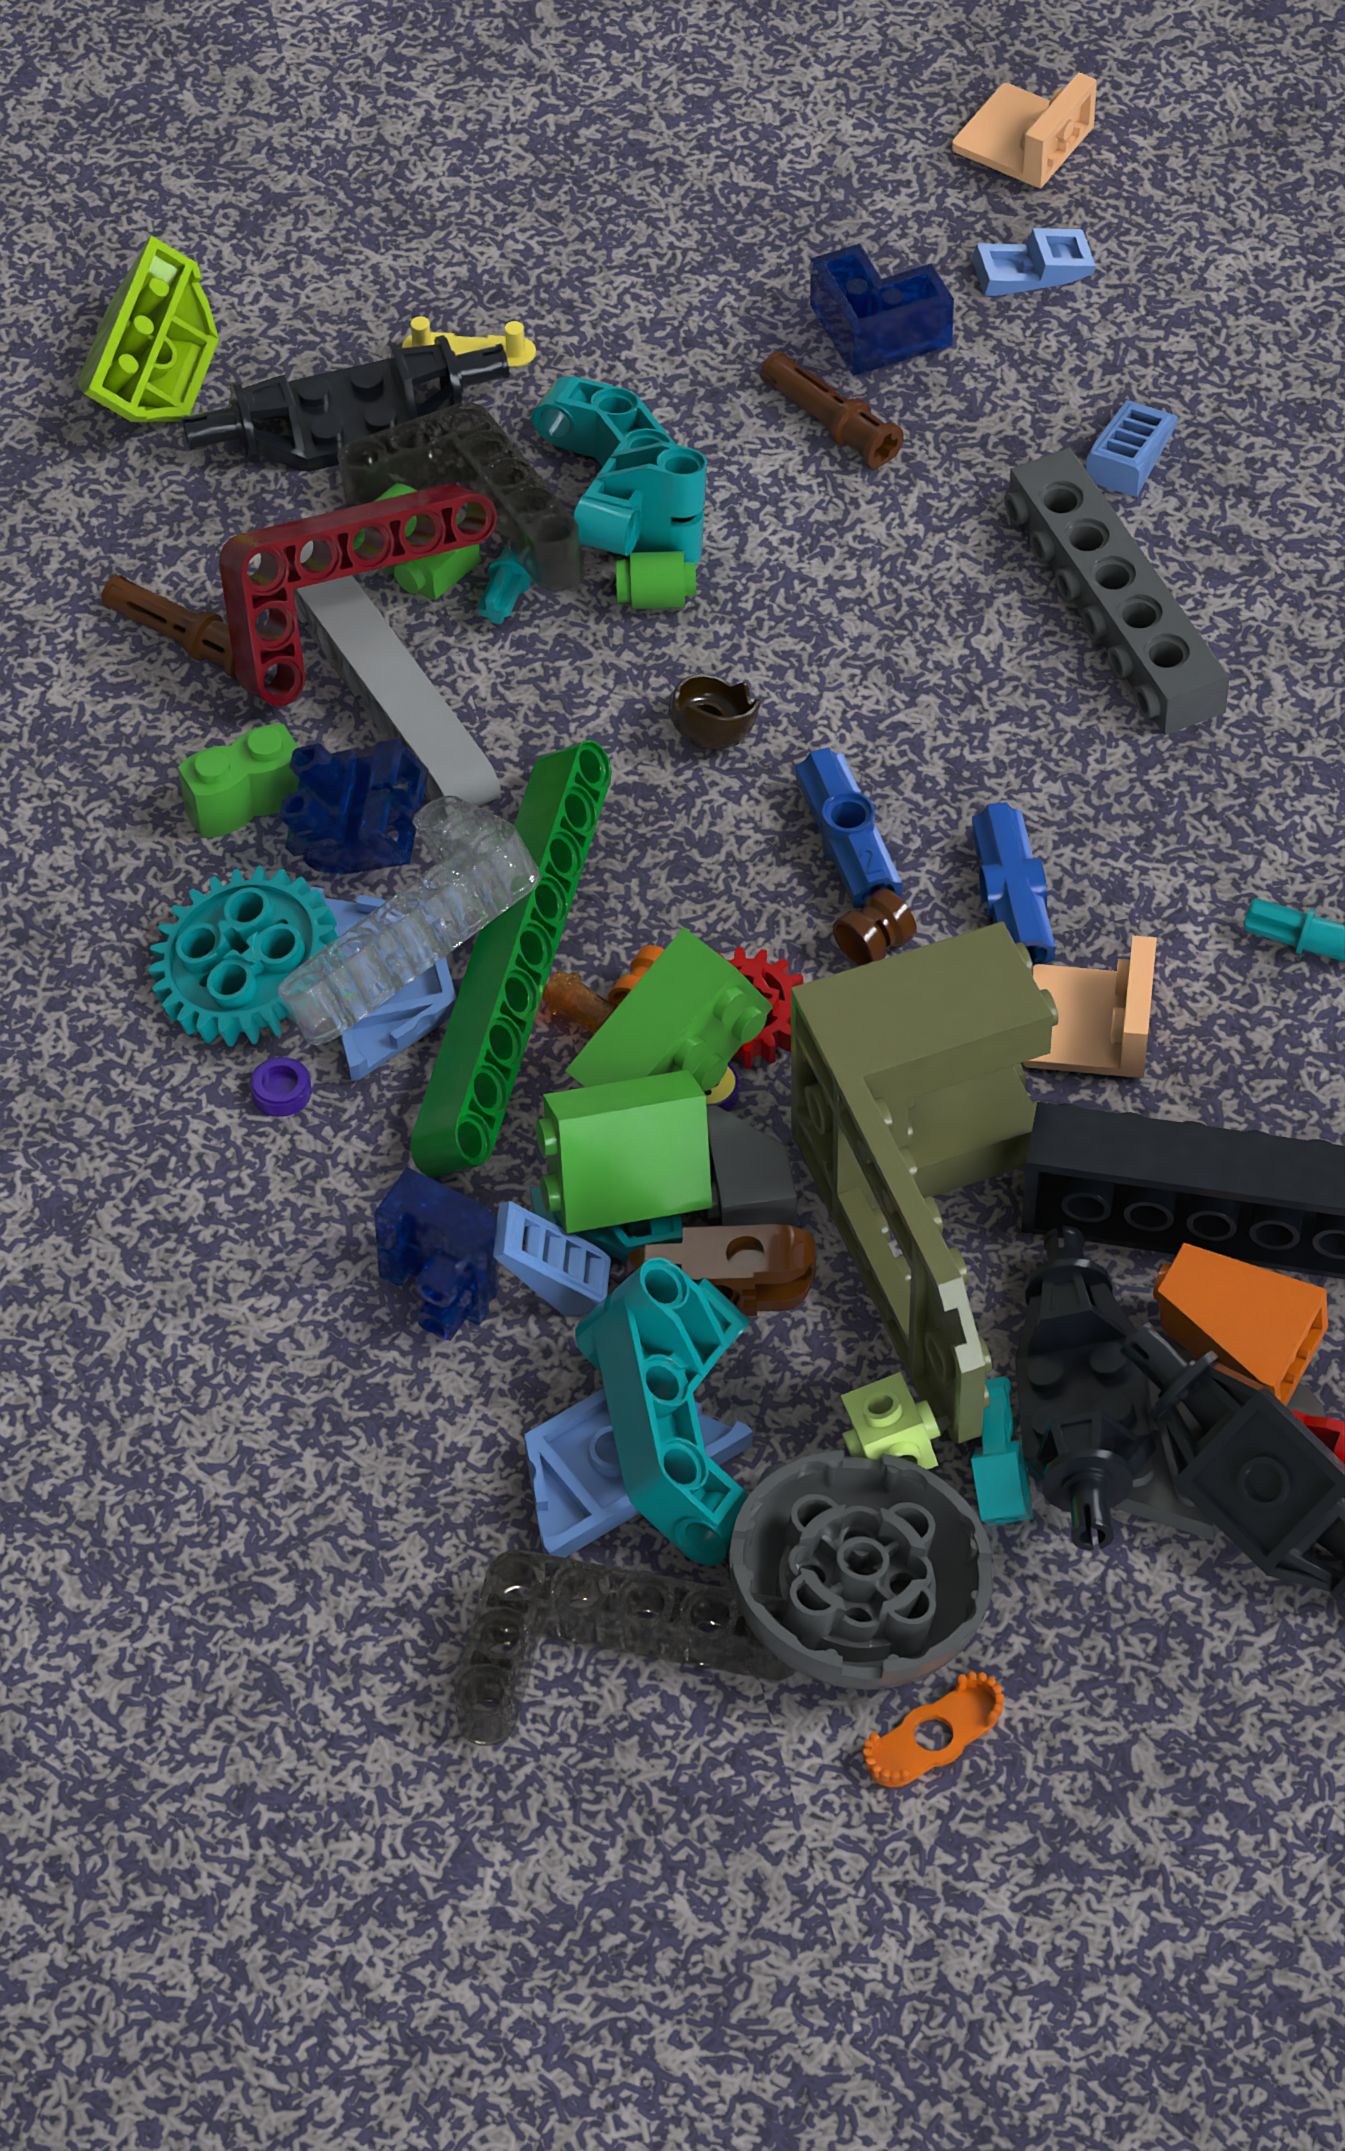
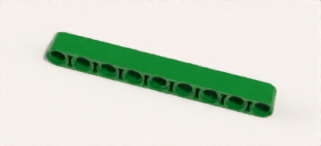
M585 740L538 757L534 764L411 1135L410 1149L415 1166L422 1174L429 1178H438L481 1166L488 1162L492 1155L611 781L612 771L607 753L600 744L593 740Z

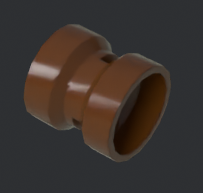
M883 888L870 895L864 901L863 909L859 912L848 911L837 919L833 924V934L841 951L855 964L862 966L884 959L886 957V950L890 947H902L917 934V926L911 911L903 900L894 892Z

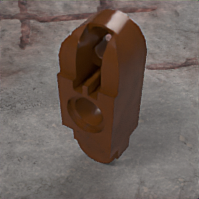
M790 1225L683 1227L682 1243L645 1244V1247L631 1251L625 1260L624 1280L650 1258L660 1257L677 1265L695 1283L702 1277L708 1279L746 1316H757L758 1311L792 1310L807 1297L815 1278L817 1244L814 1237L808 1232Z

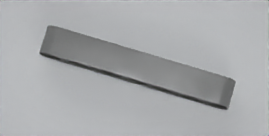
M313 541L308 542L303 547L300 554L301 563L311 556ZM350 575L293 590L298 619L301 623H309V625L305 626L306 630L327 659H335V662L331 663L353 695L355 697L361 695L362 699H359L358 702L382 734L388 732L389 736L385 737V739L408 771L415 770L417 774L412 775L434 807L437 810L443 808L445 812L440 814L442 818L448 822L498 799L501 796L500 784L488 758L355 578Z

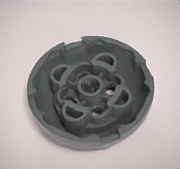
M831 1450L801 1457L783 1465L762 1480L749 1494L736 1518L732 1533L729 1554L730 1579L735 1599L747 1625L760 1642L779 1660L810 1678L839 1687L871 1690L892 1688L920 1680L938 1671L962 1652L974 1637L984 1619L993 1591L991 1567L993 1553L990 1541L981 1521L968 1502L953 1487L929 1470L913 1462L883 1453L881 1460L862 1457H844V1450ZM817 1575H819V1576L821 1577V1579L823 1580V1583L819 1580V1578L817 1577ZM895 1580H904L910 1583L899 1595L894 1594L889 1586ZM858 1615L866 1619L867 1622L854 1621L848 1616Z

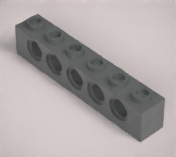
M1067 448L1011 468L1009 493L1004 497L1005 508L1011 522L1015 526L1022 524L1030 536L1031 548L1036 559L1041 564L1048 562L1055 573L1056 584L1063 599L1067 602L1073 600L1081 611L1083 626L1088 636L1092 640L1100 639L1108 651L1109 664L1115 676L1120 680L1126 678L1133 688L1135 701L1142 716L1146 719L1153 718L1163 734L1167 735L1226 713L1230 677L1072 449Z

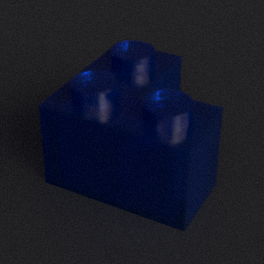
M860 243L810 258V306L852 376L952 346L954 298L932 263L881 278Z

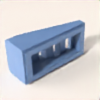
M1126 400L1095 441L1087 456L1086 471L1095 484L1137 497L1178 423V416ZM1132 418H1135V419H1138V420H1141V421H1144V422H1148V423L1157 425V427H1156V426H1153V425H1149V424L1143 423V422H1140V421H1137V420H1133Z
M511 1201L499 1204L493 1257L564 1316L574 1317L590 1312L607 1297L611 1258L605 1252L572 1233L567 1234L563 1228ZM523 1239L526 1241L525 1251L522 1250Z

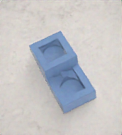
M1032 228L1027 244L977 243L971 258L984 296H998L1068 284L1092 275L1096 267L1082 229Z

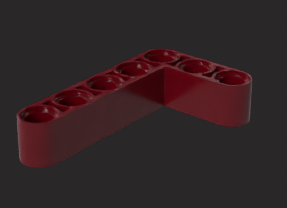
M445 484L238 534L230 538L223 545L220 552L219 567L235 674L238 683L247 692L274 706H286L294 702L301 695L305 686V669L293 594L294 589L481 543L493 533L496 526L497 512L494 504L489 498L462 486ZM467 503L465 519L457 525V513ZM416 515V527L408 537H405L407 522ZM364 528V541L358 549L353 550L354 537L359 530ZM313 541L311 556L301 563L300 554L303 547L308 542ZM260 553L261 563L258 570L248 576L247 566L250 560ZM268 609L269 619L266 625L261 630L256 631L258 616ZM277 664L275 678L270 684L264 686L266 671L271 666Z

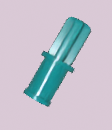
M516 527L512 529L507 537L502 554L499 558L493 560L488 568V578L490 580L478 604V611L481 616L489 618L493 624L503 623L505 617L511 614L519 594L527 591L532 582L530 571L542 550L543 543H540L541 537L529 528Z
M1259 898L1253 899L1250 903L1244 920V929L1247 932L1297 947L1296 954L1302 955L1303 950L1345 963V925L1315 916L1316 910L1312 908L1309 909L1307 914Z

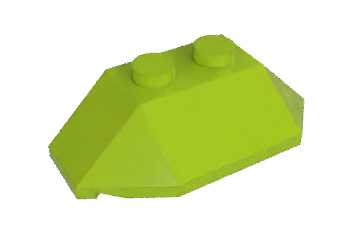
M151 235L109 303L81 370L77 385L85 395L131 422H182L183 415L189 416L191 414L219 342L209 302L199 283L202 277L198 263Z

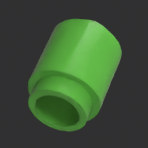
M684 551L630 553V558L616 559L617 604H631L632 609L685 608V596H696L695 562H684Z

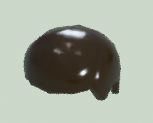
M698 673L683 678L678 683L669 700V714L676 730L689 743L696 747L716 751L736 746L749 735L756 721L761 700L755 699L752 703L749 686L745 682L732 686L720 677Z

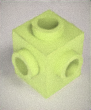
M901 1372L841 1395L853 1428L842 1433L851 1457L881 1460L883 1453L913 1462L927 1470L938 1466L930 1440L941 1436L936 1420L927 1400L915 1404Z

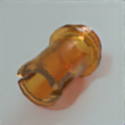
M563 970L556 972L546 984L542 995V1000L548 1003V1011L553 1015H558L560 1012L595 1035L619 1005L611 1003L581 983L582 977L577 972H570L569 974Z

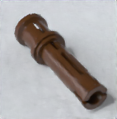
M782 351L772 353L764 361L761 367V371L764 372L760 374L761 380L775 390L777 389L793 403L828 427L834 442L841 446L848 444L863 455V461L870 468L877 470L898 454L904 440L903 430L895 423H884L874 416L866 402L860 399H847L814 374L798 365Z
M114 575L108 580L101 596V602L105 608L112 609L143 624L149 629L155 630L183 644V648L189 657L198 661L206 658L224 667V671L228 676L237 679L229 627L224 624L221 615L212 611H203L197 614L170 601L166 597L127 580L122 575Z

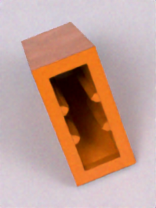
M1187 1243L1182 1245L1172 1265L1166 1263L1162 1266L1154 1284L1153 1298L1159 1301L1161 1328L1197 1360L1213 1350L1220 1357L1218 1363L1264 1385L1287 1406L1328 1329L1327 1294L1325 1288Z

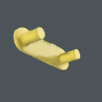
M419 316L412 319L411 335L402 344V348L434 345L435 337L444 335L450 344L451 350L456 355L502 344L509 367L527 365L536 356L535 345L529 339L524 338V326L518 321H511L506 324L505 336L488 335V338L455 336V333L430 332L429 320L426 317Z

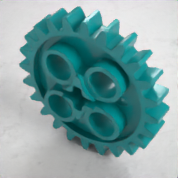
M257 866L251 880H245L239 869H234L230 884L223 886L213 876L210 878V893L204 896L192 888L189 894L194 903L189 908L178 905L172 906L171 909L178 921L176 924H160L158 926V930L166 942L151 945L150 950L157 962L148 967L149 973L156 982L152 989L172 1021L178 1020L188 1035L198 1030L205 1043L208 1044L220 1032L228 1046L234 1045L240 1032H245L251 1043L256 1044L259 1039L260 1029L267 1026L276 1037L281 1035L280 1020L285 1017L300 1024L302 1017L297 1009L303 1003L313 1007H318L321 1004L314 993L315 987L330 988L333 986L334 983L326 969L340 966L341 961L334 949L342 945V939L335 929L338 922L331 909L327 906L318 889L311 891L303 877L300 876L291 882L286 871L280 869L270 880L263 867Z

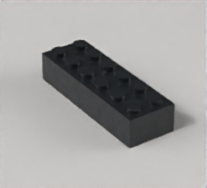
M1037 1102L1026 1160L1022 1232L1046 1235L1048 1231L1056 1228L1058 1237L1064 1238L1062 1226H1070L1080 1230L1086 1242L1175 1255L1178 1254L1182 1245L1187 1243L1257 1267L1345 1279V1146L1332 1144L1321 1139L1301 1140L1274 1136L1259 1130L1239 1131L1206 1126L1196 1121L1176 1122L1148 1118L1133 1112L1113 1113L1085 1109L1070 1103L1050 1104Z

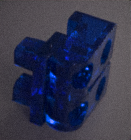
M398 738L378 742L375 754L361 758L352 749L330 753L319 743L298 747L292 752L289 768L299 777L297 791L289 793L282 800L278 817L289 827L285 849L294 857L303 855L304 862L315 871L341 875L410 864L419 820L414 814L420 813L429 769ZM408 782L407 792L399 783ZM392 831H398L397 841H395L388 833Z
M406 1167L374 1212L376 1244L379 1245L377 1247L379 1277L398 1286L403 1284L409 1274L416 1277V1291L426 1300L418 1312V1325L430 1333L451 1341L465 1320L479 1326L482 1324L489 1313V1303L496 1297L499 1290L498 1260L493 1257L497 1233L496 1218L492 1211L483 1204Z

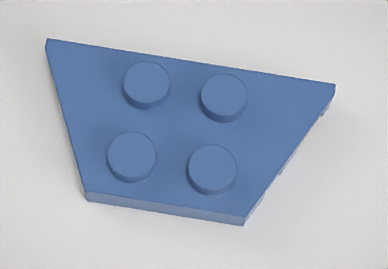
M309 887L311 891L315 889L320 891L338 922L335 929L342 939V945L334 950L341 964L338 967L326 969L334 983L332 987L328 988L350 1079L351 1081L360 1080L451 1018L457 999L432 907L406 902L391 904L382 898L359 895L357 902L353 903L325 898L324 888Z
M604 1388L524 1434L525 1454L543 1557L549 1567L640 1513L629 1501L625 1491ZM695 1402L706 1455L718 1466L752 1446L753 1431L748 1425L737 1420L733 1427L725 1425L701 1414V1404Z

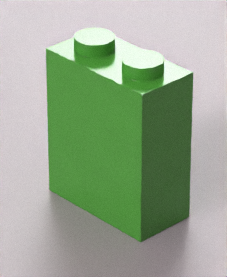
M689 1070L543 1094L545 1118L536 1120V1135L542 1156H548L549 1174L540 1177L541 1196L546 1212H555L567 1234L712 1208L706 1095Z

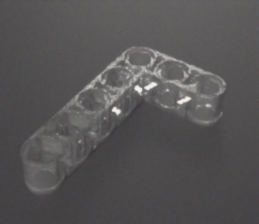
M451 795L431 801L416 813L413 818V825L436 865L282 980L278 987V995L309 1044H324L343 1034L538 885L541 880V873L516 827L511 822L457 796Z

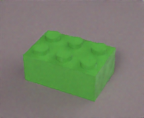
M683 927L571 1062L565 1072L582 1087H590L689 1070L704 1092L712 1089L721 1081L726 1073L727 1063L743 1043H748L758 1036L766 1023V1015L773 1006L736 967Z

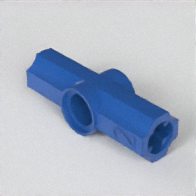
M829 747L809 752L807 758L796 765L795 777L821 833L823 853L828 860L834 863L853 907L863 909L864 901L877 890L883 888L894 892L897 896H901L902 881L875 825L874 804L867 796L860 792L843 753L833 752Z
M1007 802L989 804L982 812L972 816L971 828L976 854L980 863V895L982 902H988V908H984L985 916L987 918L993 917L994 924L1004 922L1014 943L1022 942L1027 948L1032 966L1036 964L1045 965L1055 960V939L1052 935L1050 920L1046 911L1047 886L1042 861L1039 857L1033 858L1022 811L1010 807Z

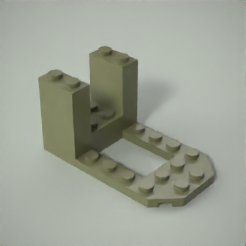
M1003 921L791 988V1134L920 1401L927 1400L939 1431L948 1429L950 1439L958 1444L982 1436L983 1411L990 1406L985 1377L986 1373L992 1371V1361L987 1345L981 1335L977 1333L965 1289L969 1278L964 1259L957 1247L948 1249L941 1235L943 1233L941 1215L932 1196L1026 1166L1037 1102L1040 1101L1032 1102L1025 1090L1026 1079L1021 1063L1050 1054L1052 1026L1058 1024V1012L1051 993L1047 989L1039 990L1033 978V966L1027 948L1022 942L1014 943ZM889 1227L904 1257L902 1255L894 1257L888 1244L890 1243Z

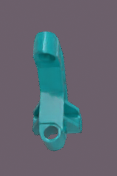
M576 376L558 378L532 411L530 421H533V426L538 434L545 440L554 443V446L594 457L602 466L593 483L580 498L574 512L571 532L576 533L578 544L629 556L630 553L684 551V562H695L696 565L701 560L703 546V509L705 505L707 476L706 457L695 449L676 445L634 392Z
M660 1257L650 1258L579 1321L575 1329V1340L579 1350L586 1359L601 1372L625 1491L629 1501L636 1510L682 1551L684 1555L702 1565L714 1566L721 1563L730 1551L736 1518L749 1495L706 1455L693 1392L721 1355L742 1334L751 1320L705 1277H702L695 1283L671 1261Z

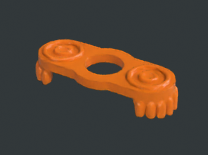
M969 1672L967 1677L964 1674H960L957 1677V1684L953 1691L933 1704H924L913 1709L904 1718L900 1726L881 1738L876 1732L870 1733L869 1739L865 1740L863 1759L871 1778L878 1784L889 1788L902 1787L911 1783L933 1767H941L954 1762L962 1754L966 1745L988 1732L997 1723L998 1717L1002 1714L1004 1703L1001 1685L996 1684L994 1677L990 1676L987 1678L984 1672H980L978 1675L975 1672ZM927 1720H938L949 1726L953 1733V1738L946 1748L930 1751L917 1744L914 1738L915 1729Z

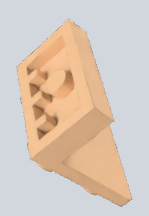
M1078 72L1064 90L1060 88L1054 93L1051 100H1047L1012 84L1003 83L953 139L952 150L957 154L1041 189L1093 129L1097 79Z
M1132 935L1130 960L1118 959L1117 971L1044 964L1034 965L1033 978L1039 990L1047 989L1051 993L1058 1012V1024L1052 1026L1050 1054L1022 1062L1023 1065L1028 1068L1144 1078L1157 938Z

